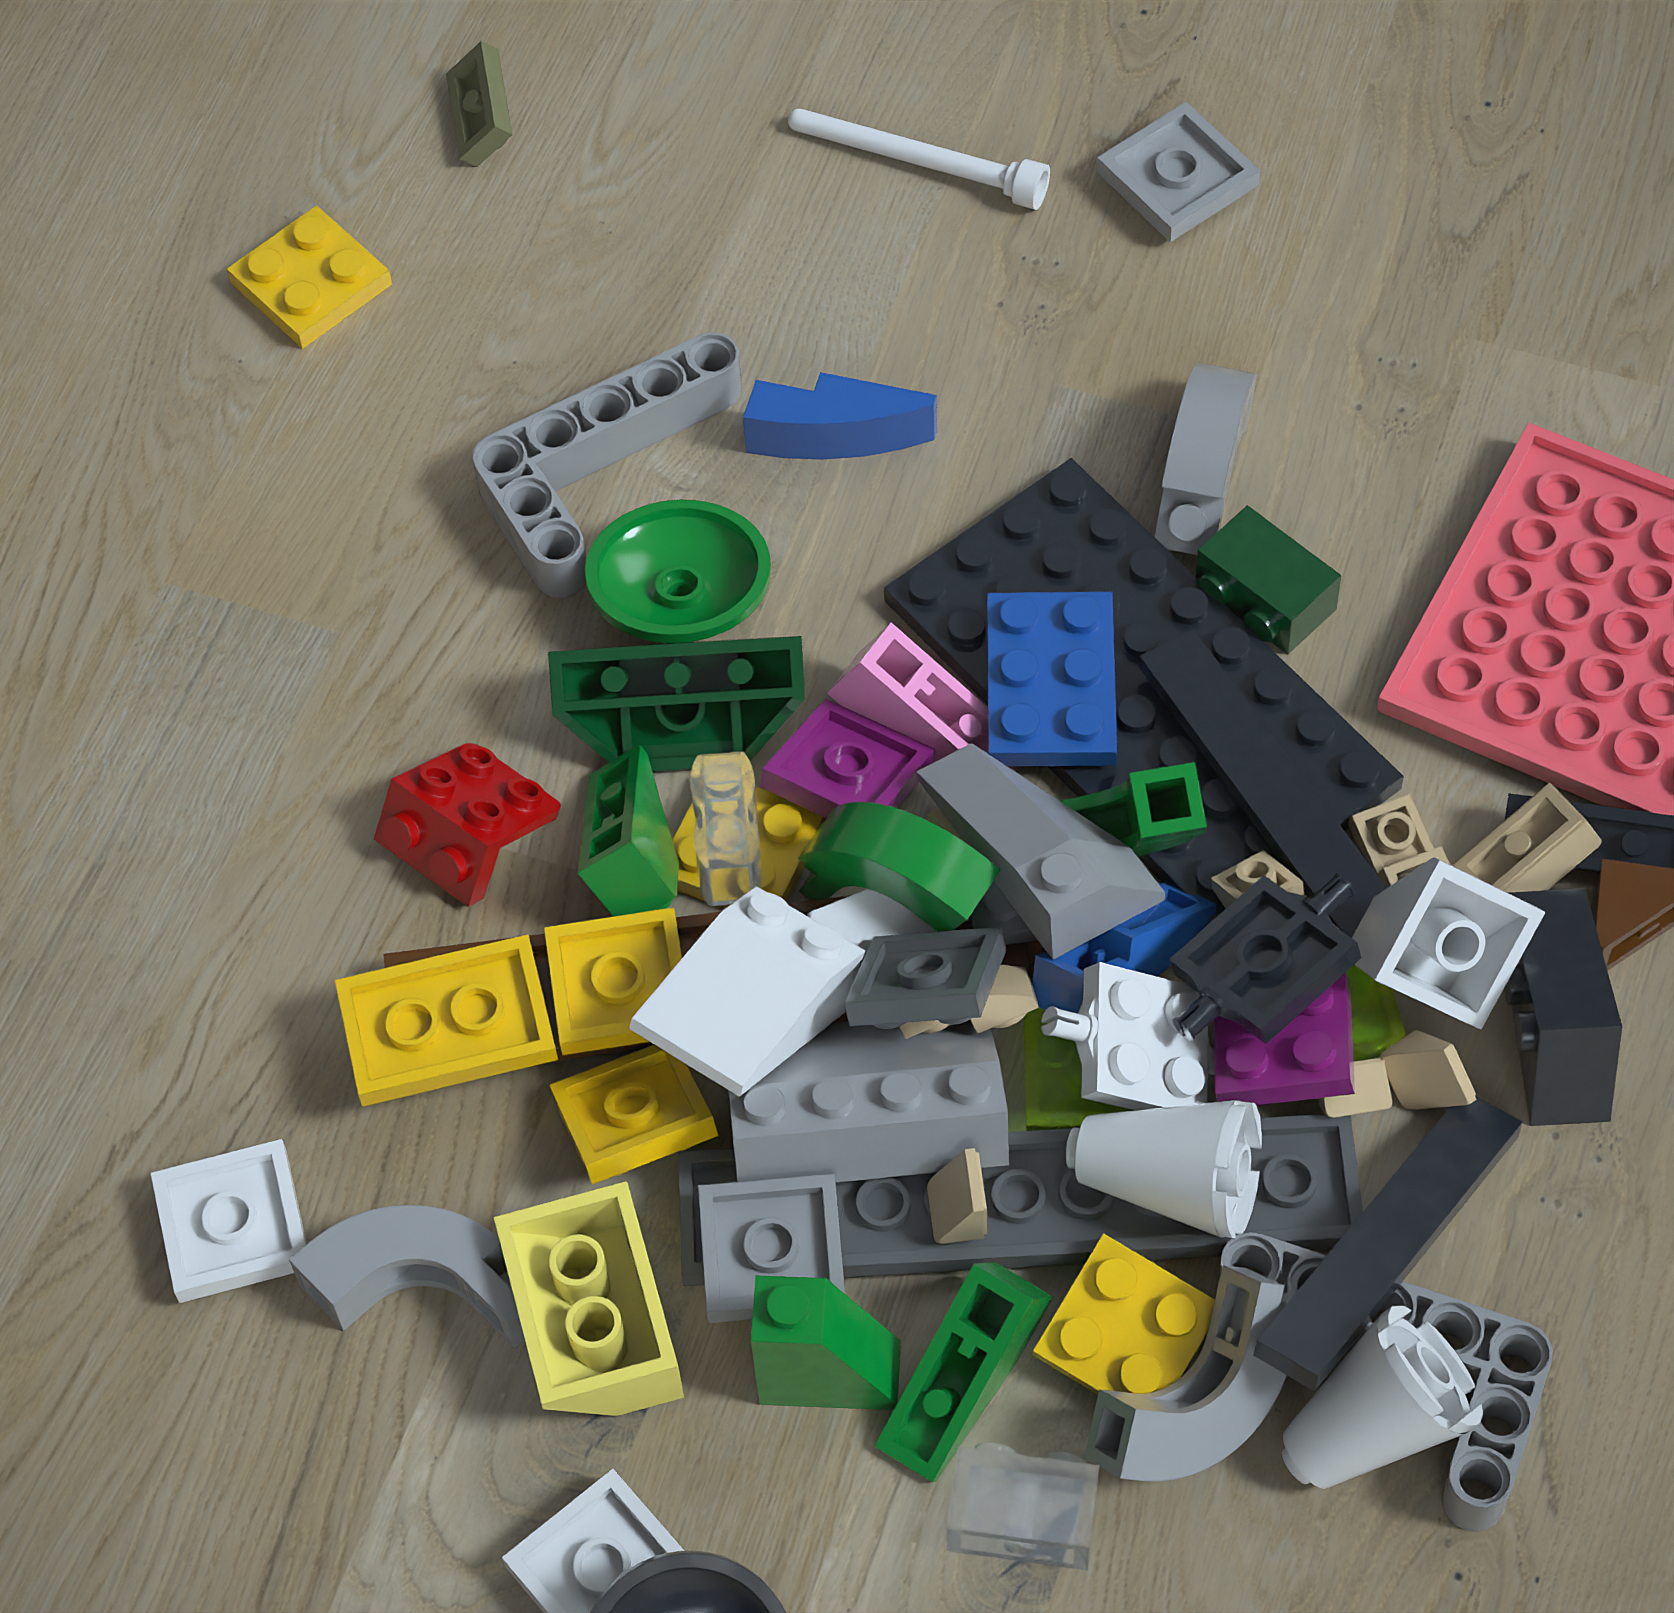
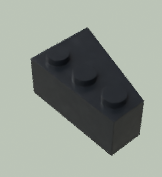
M1586 889L1507 892L1545 912L1504 987L1506 1002L1508 1005H1512L1516 1044L1520 1056L1530 1126L1611 1122L1622 1023Z

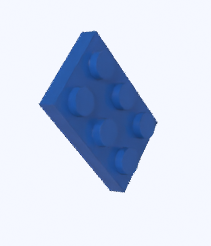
M1113 592L987 593L989 755L1006 766H1116L1117 728Z

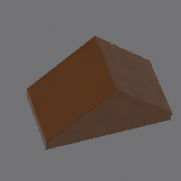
M1602 859L1593 890L1592 915L1607 971L1674 927V869Z

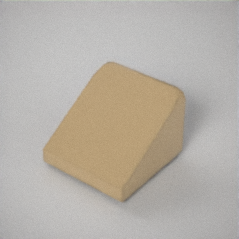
M1414 1030L1380 1055V1060H1385L1387 1076L1400 1105L1406 1109L1418 1110L1469 1105L1477 1100L1474 1088L1454 1045L1422 1031Z
M1375 1058L1354 1062L1355 1094L1316 1098L1324 1114L1331 1118L1389 1109L1393 1101L1385 1060Z
M975 1148L964 1149L928 1182V1199L933 1236L936 1243L945 1244L984 1239V1234H987V1206L979 1152H975Z

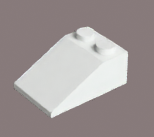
M756 886L717 916L633 1016L629 1029L740 1097L845 1013L844 1002L859 971L865 950L843 938L835 929L821 925L792 908L781 897L767 893Z

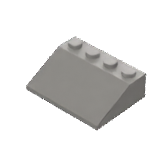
M971 1020L949 1025L935 1033L921 1032L908 1039H905L900 1027L880 1029L874 1025L850 1026L849 1022L832 1023L740 1097L729 1091L738 1182L835 1174V1183L936 1173L964 1149L975 1148V1152H979L981 1168L1009 1165L1008 1110L999 1057L991 1028L977 1034Z

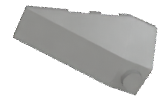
M971 743L917 771L918 781L963 841L1001 869L994 882L1053 960L1165 900L1164 890L1129 846Z

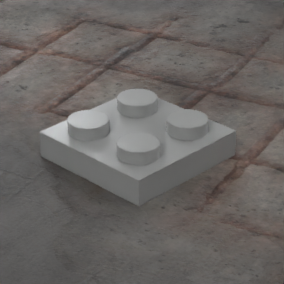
M1187 102L1182 103L1097 157V173L1169 242L1174 241L1259 186L1261 170Z
M835 1174L698 1185L708 1323L752 1319L755 1275L827 1278L845 1293Z

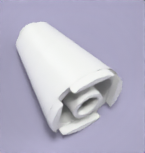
M1232 1100L1089 1115L1083 1120L1080 1128L1074 1127L1070 1131L1066 1146V1163L1068 1168L1075 1169L1076 1178L1083 1185L1222 1238H1236L1235 1233L1242 1234L1247 1227L1258 1188L1260 1171L1251 1170L1250 1148H1262L1260 1114L1255 1103Z
M1392 1306L1382 1313L1284 1430L1283 1441L1285 1448L1282 1450V1457L1287 1468L1298 1481L1303 1484L1311 1482L1319 1488L1326 1489L1466 1434L1479 1425L1483 1416L1482 1405L1471 1411L1465 1395L1475 1388L1471 1375L1455 1350L1428 1321L1415 1328L1403 1319L1404 1316L1412 1311L1405 1306Z

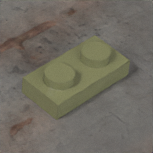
M482 41L446 73L459 159L475 167H478L495 150L501 148L513 135L499 50Z

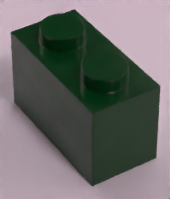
M1248 505L1203 544L1197 553L1196 577L1198 578V586L1221 604L1226 605L1263 642L1273 643L1287 655L1337 610L1341 574Z

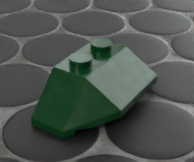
M802 636L665 643L548 652L552 715L609 763L636 746L641 745L648 754L652 771L748 765L806 699Z

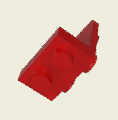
M465 743L391 779L373 839L469 907L484 899L500 848L556 820L561 804L557 799L545 792L537 782L525 778L496 758L491 750L474 743Z

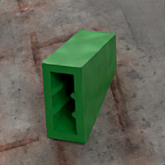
M755 1275L751 1348L760 1405L872 1410L895 1409L899 1396L901 1340L827 1278Z

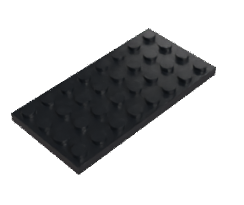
M1070 458L885 586L884 601L988 706L987 593L1113 592L1117 765L1048 767L1077 797L1121 785L1127 781L1129 773L1195 762L1207 824L1206 830L1200 836L1183 844L1139 856L1138 858L1162 883L1168 881L1186 894L1199 895L1216 903V913L1211 917L1210 921L1212 922L1226 909L1212 889V877L1263 850L1281 865L1283 864L1139 669L1140 655L1194 629L1344 831L1349 829L1348 822L1352 815L1381 805L1401 790L1404 776L1226 605L1221 604L1200 588L1197 584L1198 578L1080 465Z

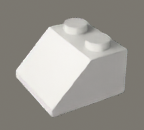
M1433 857L1373 898L1352 937L1358 943L1362 957L1355 965L1374 980L1481 1030L1545 912Z

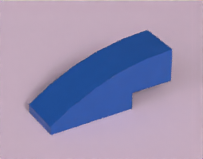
M822 372L819 374L814 391L756 380L743 415L746 453L789 459L826 460L865 457L898 451L935 440L937 434V395Z
M1168 881L1159 884L1165 892V900L1054 960L1047 951L1035 956L1032 986L1038 1006L1044 1010L1054 1006L1058 1009L1078 1014L1083 1003L1084 969L1099 962L1158 977L1171 965L1169 959L1209 924L1211 917L1216 913L1217 904L1199 895L1186 894Z

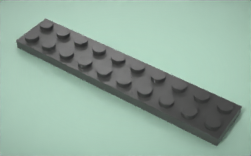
M1325 1114L1260 1118L1262 1148H1250L1251 1170L1260 1171L1258 1188L1250 1219L1242 1234L1249 1232L1263 1234L1311 1251L1332 1250L1363 1212L1351 1115L1336 1118L1328 1117ZM1072 1129L1008 1132L1009 1165L981 1168L987 1206V1234H984V1239L945 1244L936 1243L933 1236L927 1191L928 1182L936 1173L836 1183L844 1277L970 1270L973 1264L996 1262L1004 1268L1085 1264L1103 1233L1148 1260L1222 1256L1224 1247L1233 1238H1222L1079 1183L1076 1178L1075 1169L1068 1168L1066 1163L1067 1140ZM734 1148L678 1151L681 1276L683 1286L705 1285L698 1185L738 1182Z

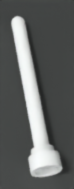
M794 109L788 116V124L794 131L1003 189L1005 196L1012 197L1013 204L1037 210L1041 206L1048 189L1050 167L1040 162L1024 159L1022 163L1012 162L1010 166L804 109Z

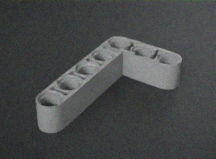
M709 332L694 337L492 433L478 442L474 448L472 459L482 502L536 586L544 594L553 598H566L575 595L586 585L585 564L587 557L584 539L580 528L555 491L734 405L742 393L739 350L736 342L729 336L722 333ZM558 557H565L559 560H553Z
M1250 1232L1240 1234L1228 1241L1222 1251L1218 1286L1223 1265L1256 1268L1267 1278L1284 1285L1281 1298L1282 1310L1324 1260L1326 1255L1263 1234ZM1403 1281L1379 1311L1385 1312L1392 1306H1405L1412 1311L1404 1316L1403 1319L1415 1328L1428 1321L1440 1334L1449 1333L1459 1337L1466 1347L1455 1350L1475 1384V1388L1468 1392L1473 1394L1470 1403L1471 1411L1482 1405L1483 1416L1481 1420L1487 1417H1499L1507 1421L1513 1428L1514 1432L1510 1435H1494L1487 1431L1480 1421L1479 1425L1461 1435L1443 1489L1442 1505L1445 1514L1453 1524L1467 1531L1479 1532L1488 1530L1496 1525L1504 1514L1552 1362L1553 1349L1550 1340L1540 1328L1528 1322ZM1370 1322L1346 1352L1352 1350L1373 1323ZM1509 1355L1520 1356L1528 1361L1533 1370L1527 1373L1513 1372L1506 1368L1501 1362V1358ZM1470 1479L1481 1480L1490 1486L1495 1496L1485 1500L1475 1499L1466 1494L1460 1483Z

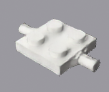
M1099 962L1084 969L1083 1003L1078 1014L1061 1010L1054 1006L1049 1007L1044 1012L1041 1022L1048 1024L1041 1026V1029L1045 1035L1073 1040L1077 1044V1050L1082 1063L1081 1098L1132 1110L1207 1103L1208 1074L1215 1075V1048L1209 1044L1208 1025L1195 1036L1194 1040L1189 1041L1186 1036L1183 1037L1172 1022V1019L1179 1016L1200 997L1198 992L1187 984Z

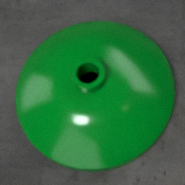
M667 500L636 508L610 523L598 535L589 550L585 564V579L588 595L595 609L607 622L617 629L648 641L687 643L722 634L748 618L758 608L768 591L771 579V560L768 546L759 530L739 513L706 501Z

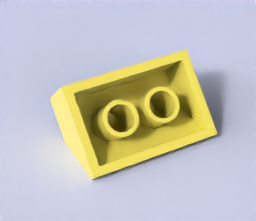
M627 1181L494 1217L543 1409L619 1416L684 1398L677 1359Z

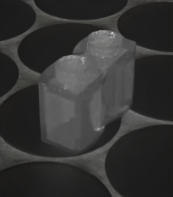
M744 752L698 755L692 766L690 785L695 820L694 845L699 886L709 906L730 905L756 886L760 889L762 886L754 771L750 760Z

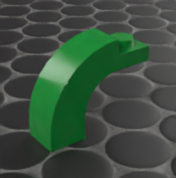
M1195 762L1129 773L1127 781L1121 785L1098 793L1060 801L1129 846L1137 857L1183 844L1200 836L1207 828Z
M850 802L832 809L798 857L804 863L803 866L811 872L798 891L809 900L830 898L844 887L855 886L870 889L906 907L937 932L952 931L969 918L1001 869L958 837L919 816L883 804Z

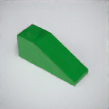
M641 745L636 746L591 773L588 777L577 873L613 917L666 909L674 898L677 897L679 862L649 757Z
M996 1262L973 1264L879 1436L875 1447L932 1483L936 1482L1021 1357L1053 1296Z

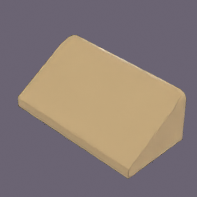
M1549 782L1452 866L1505 892L1549 890L1600 846L1601 839L1588 821Z

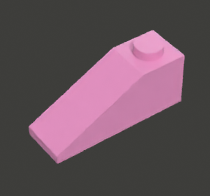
M893 623L884 628L855 656L827 692L841 706L934 748L933 763L971 743L989 754L988 707ZM1007 766L1013 771L1018 768V766Z

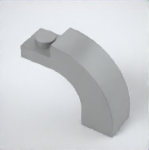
M1200 362L1194 365L1180 404L1162 482L1164 489L1154 537L1166 549L1197 555L1198 549L1220 530L1235 456L1240 439L1247 432L1258 373Z
M398 1205L372 1209L340 1221L323 1231L289 1259L301 1289L343 1331L387 1295L409 1287L432 1286L451 1291L466 1300L514 1349L525 1341L499 1238L481 1224L461 1214L446 1209L421 1205Z
M1223 1265L1207 1338L1193 1366L1172 1385L1152 1393L1135 1394L1099 1389L1084 1458L1120 1479L1160 1482L1176 1480L1199 1473L1222 1461L1238 1449L1262 1423L1278 1397L1287 1376L1253 1356L1257 1339L1281 1312V1298L1284 1285L1247 1268Z

